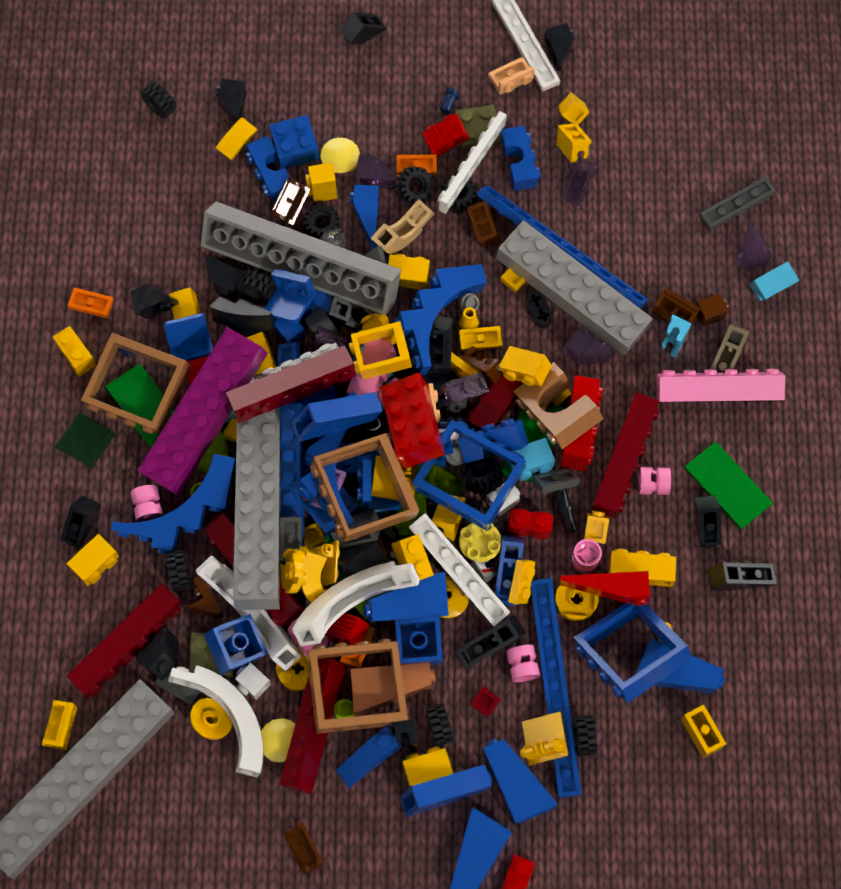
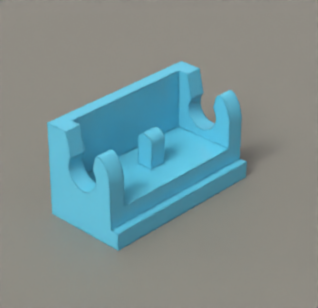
M786 262L755 279L749 284V287L759 301H765L797 283L799 279L789 262Z
M672 315L665 333L667 335L662 343V349L666 348V344L672 343L674 348L671 351V356L676 358L686 340L691 323Z

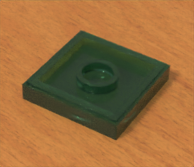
M79 413L57 443L56 448L92 469L115 434Z

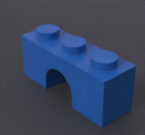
M525 125L502 129L501 144L504 155H515L521 159L519 163L510 164L509 175L513 190L537 187L538 179L541 178L539 167H535V151L530 148V132L526 133Z
M266 136L247 144L248 153L245 154L249 164H253L255 167L254 174L257 180H261L263 183L262 189L265 196H269L271 201L275 202L287 177H290L285 168L278 171L268 169L269 165L278 161V157L270 137Z
M319 290L316 291L315 297L297 323L280 319L274 320L275 333L285 344L299 342L305 337L304 328L300 325L303 318L319 306L328 316L332 299L327 293Z
M511 418L502 421V425L495 426L492 423L483 426L482 430H478L485 434L488 440H494L503 444L506 450L510 452L523 449L529 444L522 420L514 421ZM462 436L457 439L465 463L484 459L491 453Z

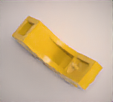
M301 545L299 551H304L305 553L303 572H306L307 581L305 585H301L299 590L312 603L322 593L327 591V589L322 588L320 582L321 571L327 558L320 551Z

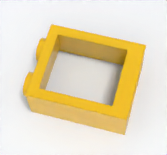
M400 321L351 334L352 342L349 343L352 355L356 354L357 361L353 362L356 374H361L363 380L412 367ZM395 335L400 356L364 365L360 344Z

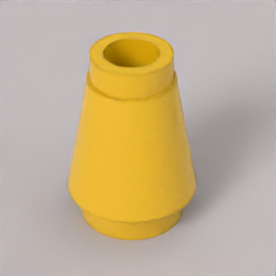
M468 307L459 318V326L461 329L477 328L479 319L476 311Z

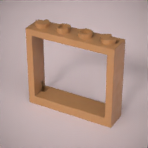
M112 333L81 401L87 405L86 409L94 413H98L99 410L105 413L104 416L112 420L120 418L123 420L122 423L134 428L137 425L142 427L141 430L148 434H153V432L160 434L187 378L191 365L186 360ZM118 347L176 369L152 421L95 399Z
M386 433L313 458L310 466L311 473L314 478L317 477L320 495L325 497L327 501V512L330 517L334 518L336 523L335 531L338 537H342L343 542L416 518L420 511ZM377 449L404 512L349 530L323 467Z
M383 639L375 644H369V641L357 642L354 646L340 643L334 645L333 648H325L324 645H319L309 650L307 660L316 734L392 726V722L408 720L397 641L391 642L390 639ZM390 651L398 712L325 720L317 658Z

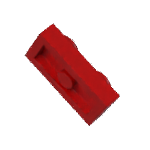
M514 855L502 889H526L535 862Z

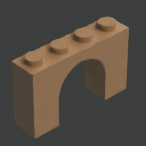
M553 362L541 387L523 384L513 392L517 397L515 402L522 411L526 409V415L532 422L537 421L536 425L542 433L547 432L546 436L553 445L557 443L563 449L602 421L603 417L597 405L587 395H584L562 411L555 413L545 412L548 404L571 386L565 373Z

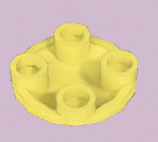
M335 138L324 144L320 158L322 164L332 162L334 173H345L354 171L357 168L360 152L353 141L346 138Z
M471 523L461 530L459 545L462 553L470 560L485 562L494 558L499 553L502 540L499 531L494 527L493 523L487 531Z
M283 718L274 719L261 730L263 754L270 761L279 763L286 761L295 727L294 722Z

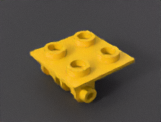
M376 455L371 496L399 501L382 459ZM399 462L414 497L415 490H413L412 482L417 474V465L405 469Z
M339 540L313 548L320 551L327 558L320 575L322 588L336 583L338 578Z
M561 712L522 721L526 746L520 750L522 758L528 759L529 765L568 756Z

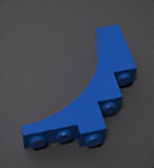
M482 264L436 269L430 279L432 289L418 290L412 300L414 310L401 311L394 323L399 321L401 323L405 339H407L408 349L411 350L413 355L412 364L417 373L420 372L421 375H426L431 368L429 336L436 316L454 300L461 298L466 293L481 292L486 285L487 280Z
M353 391L346 397L356 396L357 394ZM349 428L317 437L321 439L306 450L304 457L307 465L311 466L315 456L338 449L343 436ZM336 463L324 466V471L348 528H350L354 519L345 507L338 490ZM310 472L300 479L298 492L303 499H307L310 503L318 499L320 507L327 511V501L325 497L320 495L317 477L314 478Z
M214 454L209 471L200 487L186 502L172 512L146 522H112L111 530L117 531V536L129 538V535L133 534L138 535L137 540L150 542V538H153L151 547L157 548L156 552L168 554L169 551H176L181 527H183L182 531L194 534L196 530L202 531L207 506H209L208 510L221 512L222 509L228 510L236 472V458Z

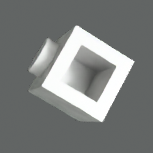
M504 484L500 488H496V491H492L487 495L486 502L490 507ZM514 486L499 510L498 518L519 504L520 492L516 486Z
M252 663L248 666H242L236 673L237 689L245 696L247 694L251 695L255 700L271 685L270 680Z

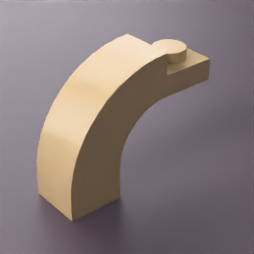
M418 199L398 222L391 226L384 223L371 239L379 246H382V249L388 254L396 253L410 244L423 231L422 227L435 213Z

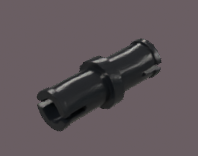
M567 489L555 491L554 495L559 509L557 513L558 516H561L564 532L569 533L570 531L571 533L577 531L578 527L573 515L574 507L570 505Z

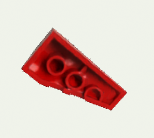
M648 571L560 576L561 586L625 603H633L634 606L646 605V602H650Z

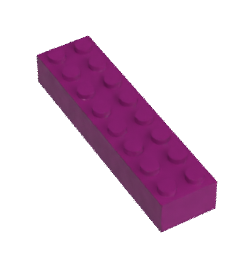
M228 327L225 329L137 470L138 472L180 496L233 411L226 392L250 383L268 354L262 346Z

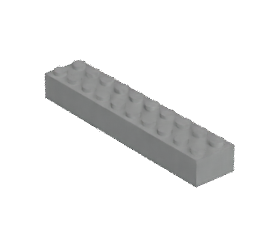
M214 202L204 212L201 247L271 273L278 269L307 275L310 277L316 290L380 314L386 315L395 304L401 269L219 202Z
M280 407L253 417L248 421L237 422L233 582L235 610L280 609Z
M141 679L0 821V869L8 877L15 879L174 715L173 710Z

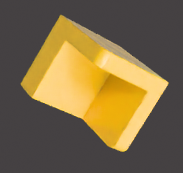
M572 92L558 106L562 116L572 124L577 123L579 125L590 113L586 104Z

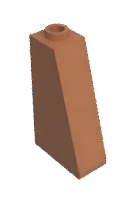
M430 662L401 665L405 698L431 689L432 682H436L435 669H430ZM392 665L351 669L354 717L397 702Z

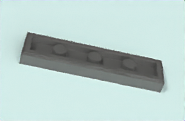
M765 176L701 212L699 218L711 232L774 196L777 191Z

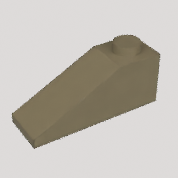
M730 323L710 370H717V373H725L727 369H734L750 331Z

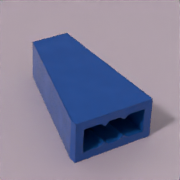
M375 392L309 403L293 420L292 425L298 441L301 442L374 421L382 412L381 403L377 399Z
M445 572L435 573L430 577L420 580L418 586L391 590L365 600L366 604L363 606V614L367 618V622L449 616Z
M650 638L635 674L671 650L664 643ZM691 655V661L654 686L713 694L717 688L721 690L725 681V677L722 676L724 669Z
M496 738L485 743L486 747L483 748L482 752L514 826L556 808V801L504 739L498 741Z
M484 764L411 786L400 796L406 818L484 792L492 786V776Z
M475 808L472 809L450 889H478L512 834L511 831Z

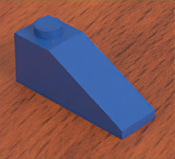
M355 185L354 192H350V204L354 205V213L371 249H375L376 243L371 237L377 232L379 186Z
M503 535L495 595L504 605L515 606V604L508 602L516 560H522L524 538Z
M386 726L360 747L336 772L350 789L401 749L402 746L397 743L395 735Z

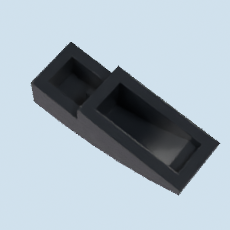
M219 297L209 306L213 321L219 324L244 330L262 331L275 328L272 312L243 299L233 303Z

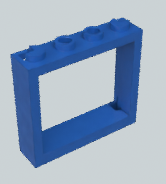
M451 420L441 436L443 448L453 432L513 464L515 466L486 515L424 481L437 458L426 461L412 482V487L418 493L487 531L525 470L526 460H524L521 454L517 452L511 453L506 450L503 444L497 441L493 443L488 440L485 434L479 431L475 433L468 429L469 427L465 423Z
M625 603L574 637L577 645L575 650L579 653L580 658L585 657L591 670H597L603 683H609L615 696H621L626 703L692 660L688 645L647 604L634 606L633 603ZM638 616L671 651L623 682L591 646Z

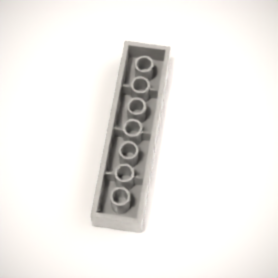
M524 220L498 248L496 255L498 261L507 268H510L519 277L525 279L528 284L623 356L629 352L649 328L653 320L652 317Z

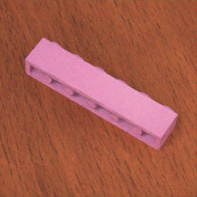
M727 369L725 373H717V370H704V373H696V370H683V373H675L674 370H663L662 374H657L656 398L659 402L785 400V375L779 372V369H766V372H758L757 369H746V372L738 373V370Z

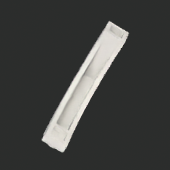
M211 555L196 569V572L235 608L233 602L234 572L225 564L222 565ZM236 610L242 617L251 614L271 659L285 671L301 657L299 650L282 625L277 626L270 619L271 614L268 610Z
M392 561L373 566L349 576L322 593L304 610L292 628L300 646L321 643L331 625L345 612L362 601L387 591L418 586L420 579L413 564L408 563L396 566L395 562Z
M196 665L193 673H190V670L184 667L172 668L168 682L196 689L211 697L224 709L234 726L238 740L239 754L236 772L257 778L261 773L263 762L262 736L257 718L245 697L228 680L209 669Z

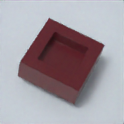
M482 687L470 706L489 718L501 699L485 687Z

